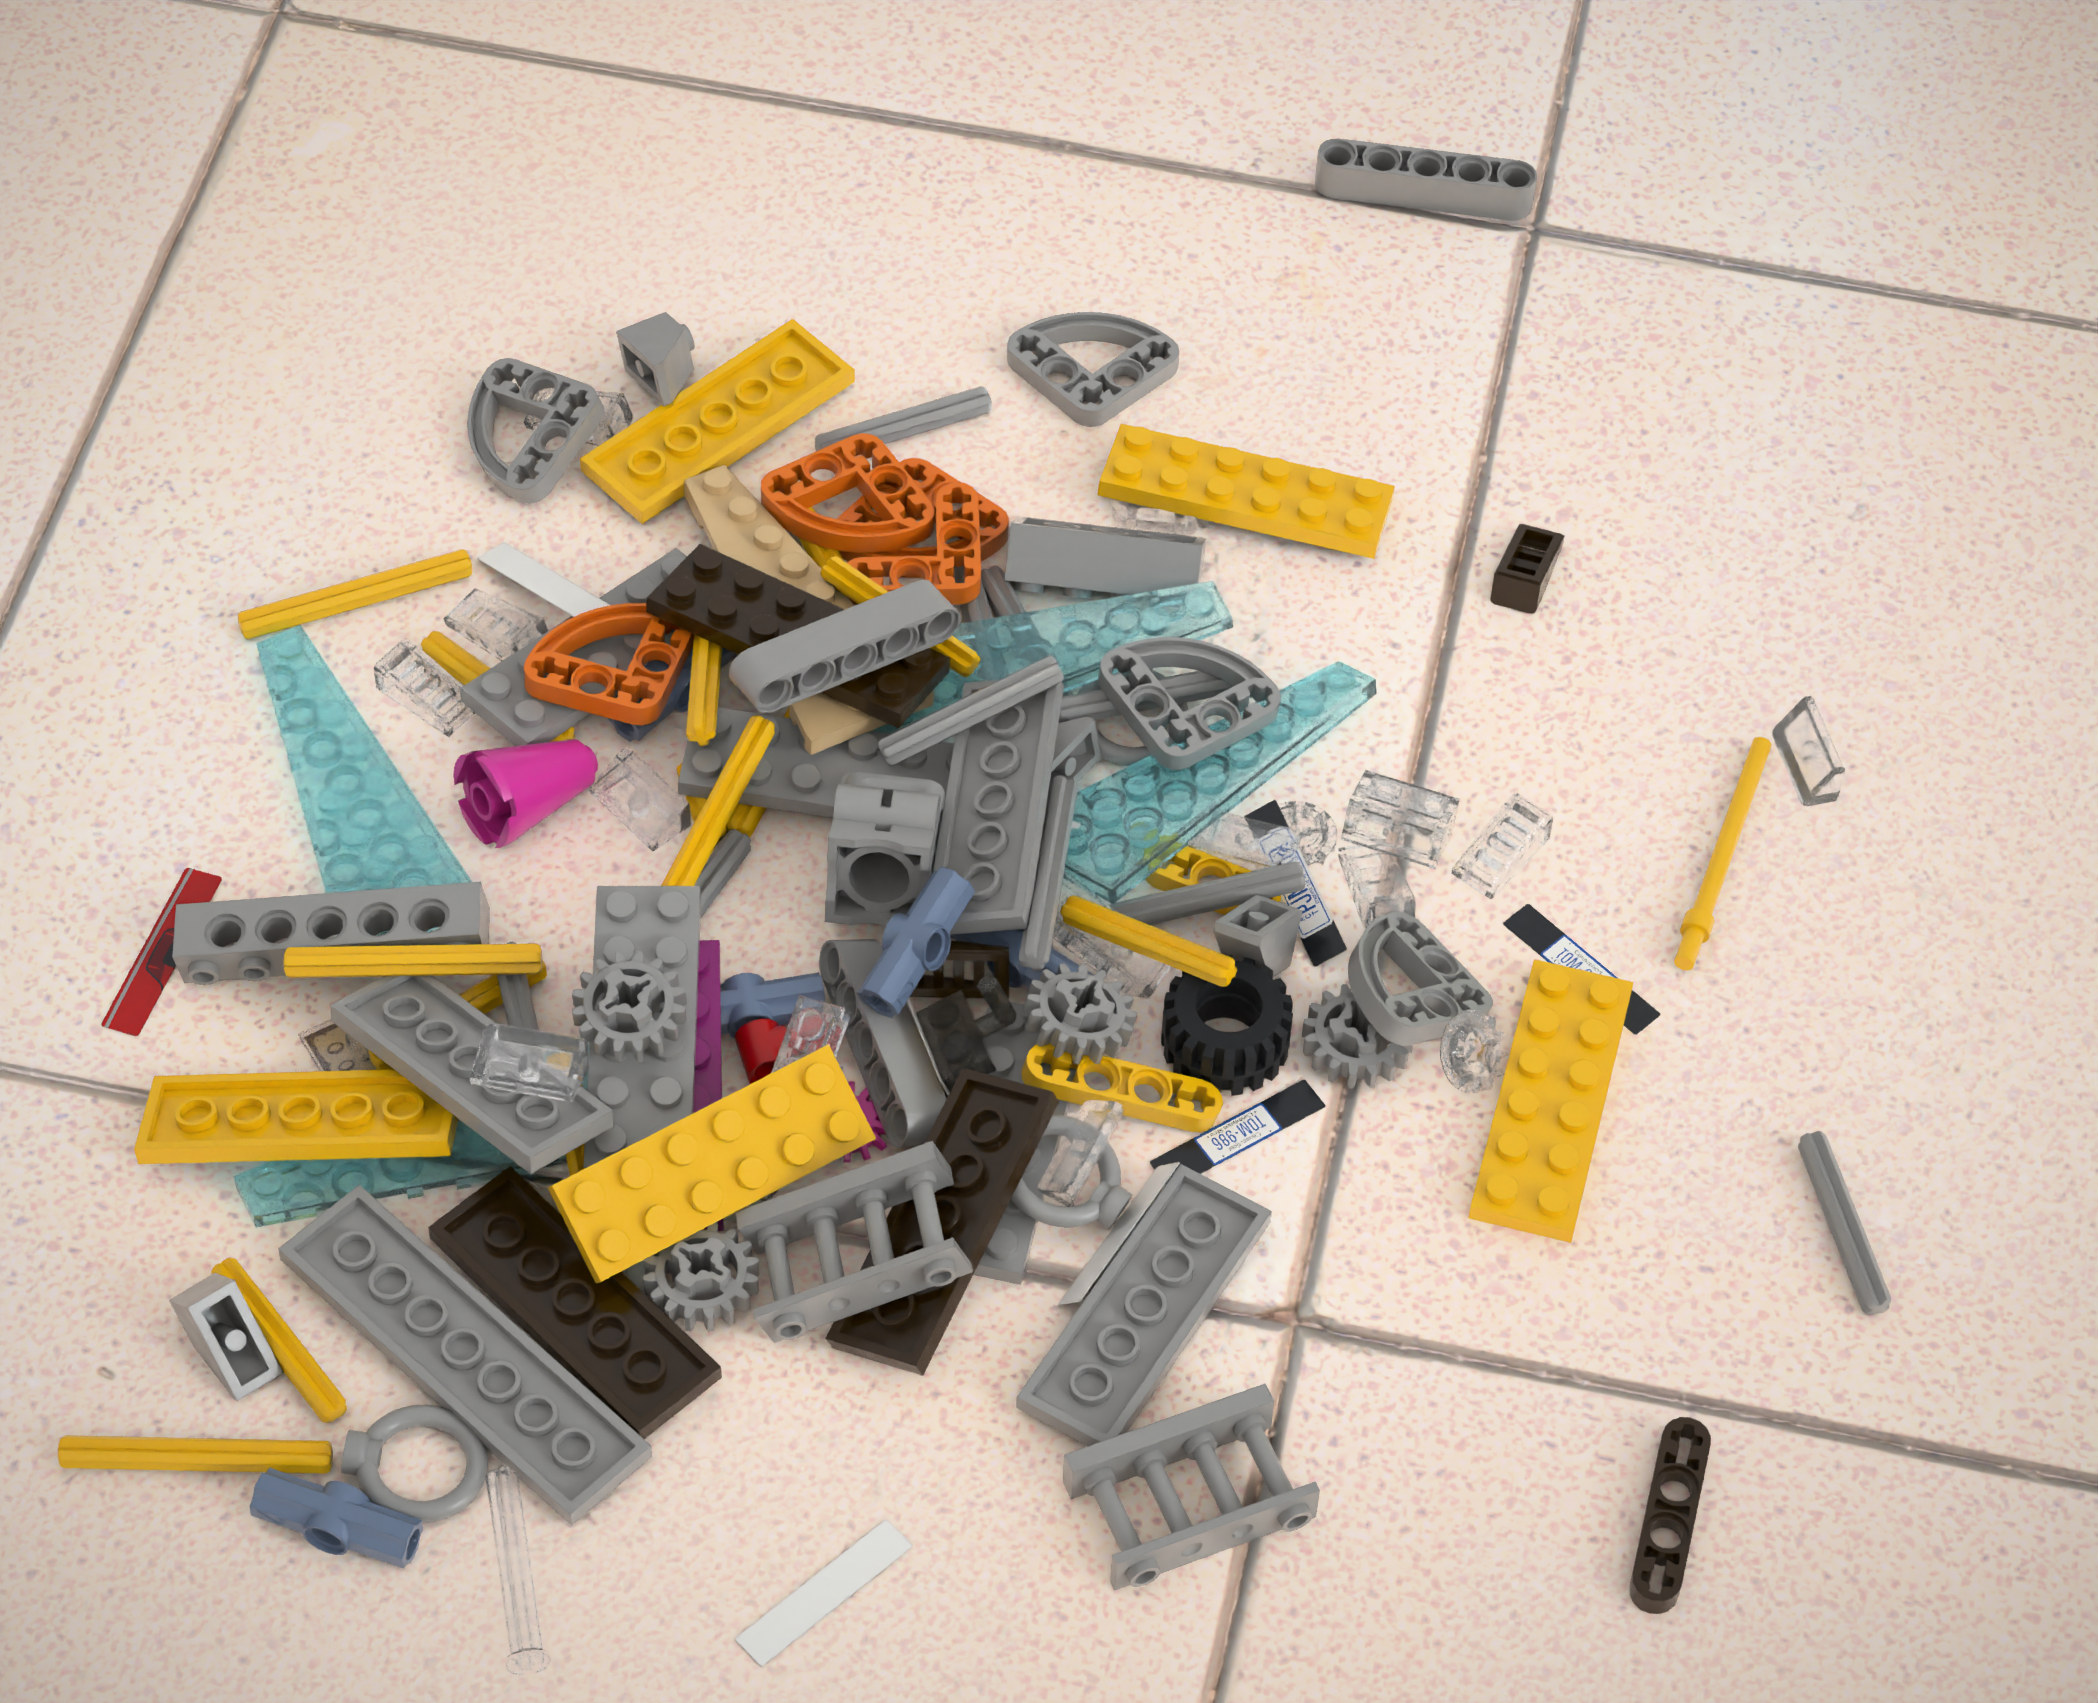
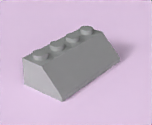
M1018 516L1010 525L1005 580L1015 581V589L1025 592L1043 593L1044 585L1063 587V595L1069 597L1091 598L1092 591L1111 593L1110 600L1114 602L1139 604V597L1143 596L1159 598V607L1187 609V602L1196 603L1198 600L1207 538Z

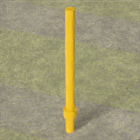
M1755 737L1752 741L1693 909H1689L1685 913L1680 927V933L1683 937L1674 959V964L1682 970L1693 969L1701 944L1708 941L1715 920L1712 913L1772 746L1771 742L1764 737Z

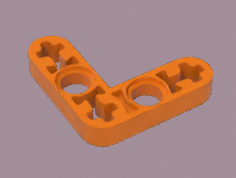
M953 482L942 486L937 492V556L859 557L847 563L888 592L904 586L898 581L901 577L914 574L924 580H929L952 605L965 604L975 600L981 590L979 497L977 491L966 483ZM953 503H962V519H953ZM959 536L968 539L971 544L963 549H953L946 544V541L952 537ZM954 566H964V583H955ZM883 577H889V585H884Z

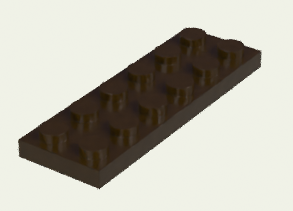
M699 544L647 597L646 604L647 613L738 655L748 648L845 610L702 544ZM928 648L820 693L899 729L949 673L951 658Z
M962 1068L925 1143L934 1142L950 1165L954 1181L953 1185L939 1189L934 1193L944 1240L955 1239L971 1262L973 1272L956 1278L950 1284L938 1287L933 1286L833 1322L825 1338L833 1349L915 1374L924 1375L1059 1104L1053 1091ZM914 1199L892 1206L886 1220L894 1258L924 1248ZM871 1250L860 1271L874 1266Z
M511 1166L428 1227L430 1239L550 1356L643 1439L652 1434L722 1378L721 1366L622 1272L596 1284L562 1215Z

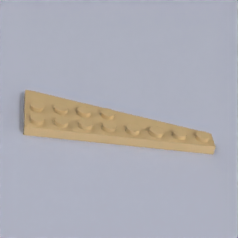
M725 465L684 480V496L700 529L705 530L712 545L711 549L843 609L855 606L846 595L835 589L831 583L824 581L820 575L821 568ZM934 690L913 713L933 705ZM822 693L789 705V716L793 725H798L805 739L804 748L810 755L887 724Z

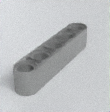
M1340 138L1326 140L1319 146L1315 173V188L1321 195L1331 199L1503 220H1521L1531 213L1537 181V173L1534 167L1521 160Z
M918 580L748 648L733 660L728 672L729 678L761 713L774 712L944 642L959 627L961 615L929 580Z
M876 939L828 940L822 945L820 951V974L887 1139L895 1148H909L925 1143L947 1098L908 1005L905 1003L900 1013L894 1014L893 1018L878 1014L873 1008L864 1004L857 994L883 952L882 945Z

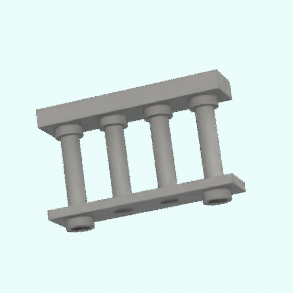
M934 1142L924 1143L735 1212L740 1233L746 1240L752 1243V1248L758 1255L764 1252L766 1254L774 1302L754 1308L753 1314L754 1319L774 1343L781 1340L799 1338L809 1330L933 1286L938 1287L950 1284L956 1278L973 1272L971 1262L955 1239L944 1240L934 1193L939 1189L953 1185L954 1181L950 1165ZM914 1199L924 1248L894 1258L885 1210ZM864 1217L874 1266L844 1276L835 1229L839 1225ZM815 1235L824 1284L795 1294L786 1246L789 1243Z
M1266 1383L1064 1455L1063 1483L1071 1500L1086 1494L1095 1497L1121 1551L1112 1555L1110 1582L1114 1591L1129 1585L1133 1587L1147 1585L1164 1572L1282 1529L1286 1532L1298 1530L1316 1517L1320 1494L1316 1481L1293 1489L1265 1434V1431L1271 1428L1274 1399ZM1236 1440L1246 1443L1272 1495L1268 1499L1246 1507L1242 1506L1215 1452L1217 1447ZM1186 1458L1195 1460L1222 1515L1192 1525L1165 1467ZM1136 1476L1146 1479L1171 1531V1534L1143 1544L1114 1487L1116 1483Z

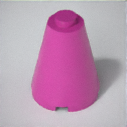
M576 739L468 752L457 759L453 773L454 785L463 783L466 797L458 800L460 810L469 828L482 843L488 845L495 842V848H502L514 842L590 787L595 781L598 762L592 749L586 745L584 746L583 743Z

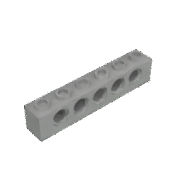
M481 882L176 904L172 958L184 983L211 985L223 980L245 979L248 981H262L268 977L286 976L283 961L285 950L289 947L489 944L490 907ZM434 927H440L435 931L427 932ZM383 931H388L383 935L376 936L377 934ZM338 934L336 937H334V938H332V939H327L328 937H330V936H332V935ZM287 938V939H286L285 941H283V942L276 943L277 941H279V940H281V939ZM236 942L235 944H233V945H231V946H229V947H225L226 945H228V944H230V943Z

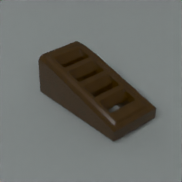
M1522 523L1519 524L1494 573L1490 597L1491 602L1495 605L1530 614L1535 613L1564 544L1565 535Z
M951 940L946 960H953V978L944 977L943 963L939 969L933 971V975L923 974L910 997L1009 999V947ZM964 961H974V980L964 979ZM984 961H994V983L984 982Z

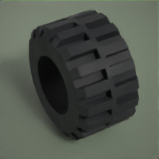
M1244 957L1242 962L1235 961L1237 968L1236 976L1225 987L1218 986L1182 971V977L1175 976L1170 982L1169 992L1165 994L1161 1046H1164L1163 1055L1167 1064L1174 1063L1173 1072L1210 1082L1218 1088L1220 1093L1221 1090H1230L1232 1096L1242 1095L1243 1088L1248 1086L1252 1091L1262 1088L1264 1078L1272 1081L1279 1074V1066H1284L1287 1060L1293 1020V1002L1291 995L1286 994L1287 986L1281 978L1273 980L1272 969L1266 965L1257 968L1254 966L1255 960ZM1217 1018H1230L1244 1023L1249 1028L1237 1032H1223L1211 1028L1205 1022Z

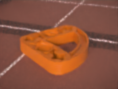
M860 433L852 435L766 474L761 480V504L784 529L818 546L855 553L885 552L922 542L929 538L934 531L935 508L932 502L883 441L872 434ZM872 457V470L870 471V463L867 458ZM819 469H827L832 471L835 477L830 480L820 481L814 479L811 473ZM883 482H893L899 485L901 489L889 494L880 492L876 489V486ZM857 487L883 521L867 523L842 521L820 515L807 508ZM905 505H906V512L910 515V517H908V518H906V519H905V507H904Z
M908 458L902 460L899 463L932 502L935 508L934 523L936 524L937 492L948 483L960 481L924 459ZM883 482L877 485L876 489L880 492L891 494L900 490L901 487L893 482ZM977 492L979 497L980 526L985 528L983 530L980 529L982 562L1000 550L1008 541L1009 517L1007 512L1000 506ZM863 495L837 518V520L862 523L883 521L872 510L871 504ZM905 505L904 507H905V519H906V518L910 517V515L906 512V505ZM962 507L953 510V519H962ZM957 536L959 540L947 543L953 549H963L971 544L968 539ZM937 546L922 548L905 547L875 553L839 551V553L846 561L859 557L937 556ZM914 574L903 576L905 578H921Z
M625 603L596 608L561 623L535 645L525 660L524 686L532 697L632 725H647L656 721L661 715L692 650L694 634L647 613V603ZM673 629L675 631L669 645L665 643V634H670ZM644 634L627 671L569 656L575 650L597 640L618 635ZM660 660L667 663L669 667L664 671L653 672L647 670L644 664L649 661ZM589 682H598L604 685L606 689L597 694H589L582 691L580 687ZM616 690H618V697H617V698H615V691H616ZM639 698H644L641 703H637Z

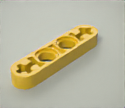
M1050 1043L1040 1047L1036 1044L1032 1047L1021 1069V1078L1024 1084L1053 1091L1058 1100L1190 1132L1209 1130L1214 1125L1223 1106L1222 1095L1218 1088L1205 1080L1116 1058L1113 1059L1104 1055L1100 1064H1094L1088 1055H1083L1080 1063L1075 1064L1073 1063L1071 1053L1064 1052L1059 1058L1054 1057L1053 1051L1055 1046ZM1041 1063L1051 1065L1052 1076L1042 1073ZM1070 1068L1076 1069L1072 1082L1067 1081ZM1090 1072L1100 1073L1108 1079L1110 1088L1103 1091L1092 1089L1086 1084L1084 1075ZM1140 1084L1152 1086L1158 1091L1160 1100L1154 1103L1142 1101L1135 1094L1134 1087ZM1172 1093L1177 1094L1173 1102L1176 1103L1174 1107L1168 1105ZM1192 1099L1201 1101L1200 1105L1203 1112L1194 1110V1104L1191 1102Z

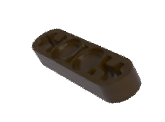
M1691 1417L1673 1419L1665 1426L1657 1453L1629 1585V1595L1633 1603L1640 1610L1649 1614H1661L1672 1609L1678 1600L1682 1587L1711 1446V1435L1707 1427ZM1680 1438L1691 1440V1448L1686 1465L1676 1463ZM1668 1481H1678L1688 1488L1690 1497L1683 1501H1672L1662 1494L1660 1486ZM1657 1528H1669L1678 1534L1681 1543L1674 1548H1662L1653 1542L1650 1533ZM1655 1564L1665 1566L1660 1594L1649 1591V1582L1651 1581Z

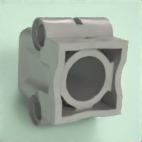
M858 772L850 774L846 778L845 784L838 783L833 821L828 836L825 922L848 925L870 923L886 926L894 915L908 913L934 869L945 799L944 789L938 782Z

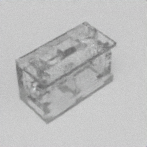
M1365 770L1349 799L1341 840L1436 869L1447 843L1451 840L1460 799Z

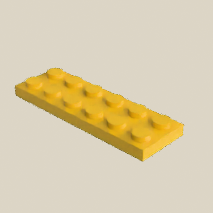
M791 319L678 393L672 403L665 406L660 405L581 457V472L643 524L684 497L685 479L722 465L730 466L854 383L855 369L798 322Z
M1120 424L1099 480L1097 495L1375 559L1392 503L1395 486L1377 482L1373 479H1363L1332 472L1325 468H1315L1288 462L1281 458L1266 457L1240 451L1232 447H1222L1196 441L1188 437H1178L1156 432L1144 427Z
M1534 959L1474 1190L1469 1219L1569 1243L1572 1242L1634 982Z
M828 1044L548 1187V1190L597 1284L875 1140L876 1137Z
M394 1069L154 1076L134 1151L138 1164L451 1156L458 1118Z

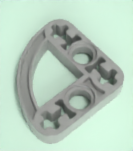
M1074 312L1047 317L1017 330L1009 337L1007 342V362L1010 368L1072 420L1087 427H1096L1106 423L1171 379L1177 373L1179 367L1180 351L1178 344L1172 338L1144 322L1110 313ZM1077 341H1098L1117 344L1130 349L1092 374L1058 345ZM1062 372L1069 375L1071 379L1065 383H1055L1047 377L1052 373ZM1121 375H1127L1134 378L1137 382L1131 386H1120L1114 383L1113 379Z
M499 359L486 369L474 390L467 419L470 445L485 474L498 489L523 503L539 502L551 493L604 416V406L595 389L586 383L517 359ZM515 378L517 384L511 381ZM544 388L555 389L548 399L539 402L533 401L538 391ZM499 405L542 419L510 466L499 458L494 447L493 427ZM558 436L566 437L565 443L558 449L545 450L546 444L551 439Z
M1182 637L1143 639L1110 650L1103 656L1100 662L1098 683L1102 691L1154 758L1162 766L1171 770L1188 768L1263 729L1275 721L1279 711L1281 693L1276 684L1260 668L1246 658L1213 643ZM1179 667L1193 669L1218 677L1233 687L1183 712L1150 668ZM1113 669H1117L1120 673L1129 671V681L1122 674L1113 676ZM1249 698H1253L1256 702L1265 700L1266 707L1263 708L1259 703L1248 706ZM1142 701H1152L1161 707L1162 713L1158 716L1146 717L1141 715L1135 706ZM1244 711L1243 718H1241L1240 712ZM1218 715L1227 719L1231 727L1222 732L1213 731L1205 725L1204 720L1209 716ZM1169 724V728H1168V732H1167V730L1165 729V727ZM1169 737L1176 744L1185 742V749L1181 750L1177 745L1168 747Z
M1391 912L1372 921L1364 930L1350 955L1348 978L1354 998L1376 1031L1393 1044L1411 1046L1476 1029L1481 1026L1493 1006V999L1489 992L1422 922L1410 914ZM1383 949L1420 989L1391 996L1379 972L1378 952Z

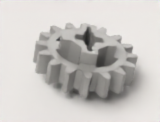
M617 951L615 952L614 964L608 965L605 961L598 958L595 960L596 975L587 972L580 974L581 987L583 989H574L572 992L573 1005L575 1006L572 1009L574 1026H580V1039L583 1043L594 1040L596 1055L601 1056L608 1049L614 1050L615 1061L621 1063L626 1052H633L635 1059L639 1063L644 1060L645 1049L651 1048L658 1055L664 1053L663 1038L677 1041L679 1034L676 1024H684L687 1019L686 1009L683 1006L687 1004L684 987H678L679 979L676 970L664 973L662 958L657 957L649 965L644 963L643 951H637L633 961H625L622 952ZM604 992L606 997L605 999L597 1003L598 1010L594 1012L596 1002L599 996ZM665 1002L661 1015L655 1021L653 1014L660 1011V1003Z
M1062 963L1059 965L1056 975L1050 970L1044 969L1039 981L1033 980L1031 982L1022 1010V1015L1028 1017L1025 1028L1028 1032H1040L1036 1041L1039 1047L1049 1043L1055 1046L1053 1056L1056 1058L1062 1056L1064 1052L1071 1053L1073 1063L1075 1064L1080 1063L1083 1055H1088L1094 1064H1100L1103 1053L1114 1059L1117 1057L1120 1047H1127L1137 1018V1012L1130 1010L1134 1001L1133 996L1120 995L1123 983L1121 981L1107 983L1104 981L1106 971L1102 969L1094 976L1088 974L1086 964L1080 963L1077 972H1071L1069 967Z
M1347 984L1341 985L1340 996L1337 997L1327 990L1322 993L1321 1005L1311 1003L1309 1005L1308 1018L1303 1021L1304 1055H1313V1070L1317 1071L1327 1067L1329 1069L1328 1081L1331 1083L1337 1080L1339 1076L1347 1077L1348 1088L1353 1089L1357 1079H1364L1369 1088H1374L1376 1076L1381 1075L1389 1082L1394 1079L1395 1067L1405 1069L1408 1055L1412 1053L1413 1045L1400 1046L1393 1044L1376 1031L1361 1011Z
M717 1222L709 1225L707 1230H700L654 1254V1256L644 1259L645 1275L643 1276L645 1294H650V1299L660 1309L664 1308L665 1314L674 1322L679 1317L685 1319L686 1331L691 1332L696 1321H704L707 1331H714L715 1319L722 1318L724 1322L732 1325L735 1323L734 1309L748 1312L750 1310V1296L758 1295L759 1260L752 1256V1243L749 1240L738 1243L737 1229L734 1227L727 1230L724 1234L718 1233ZM729 1263L734 1266L737 1272L736 1279L731 1277V1269L727 1268ZM668 1272L672 1274V1282L675 1283L673 1289L666 1280Z

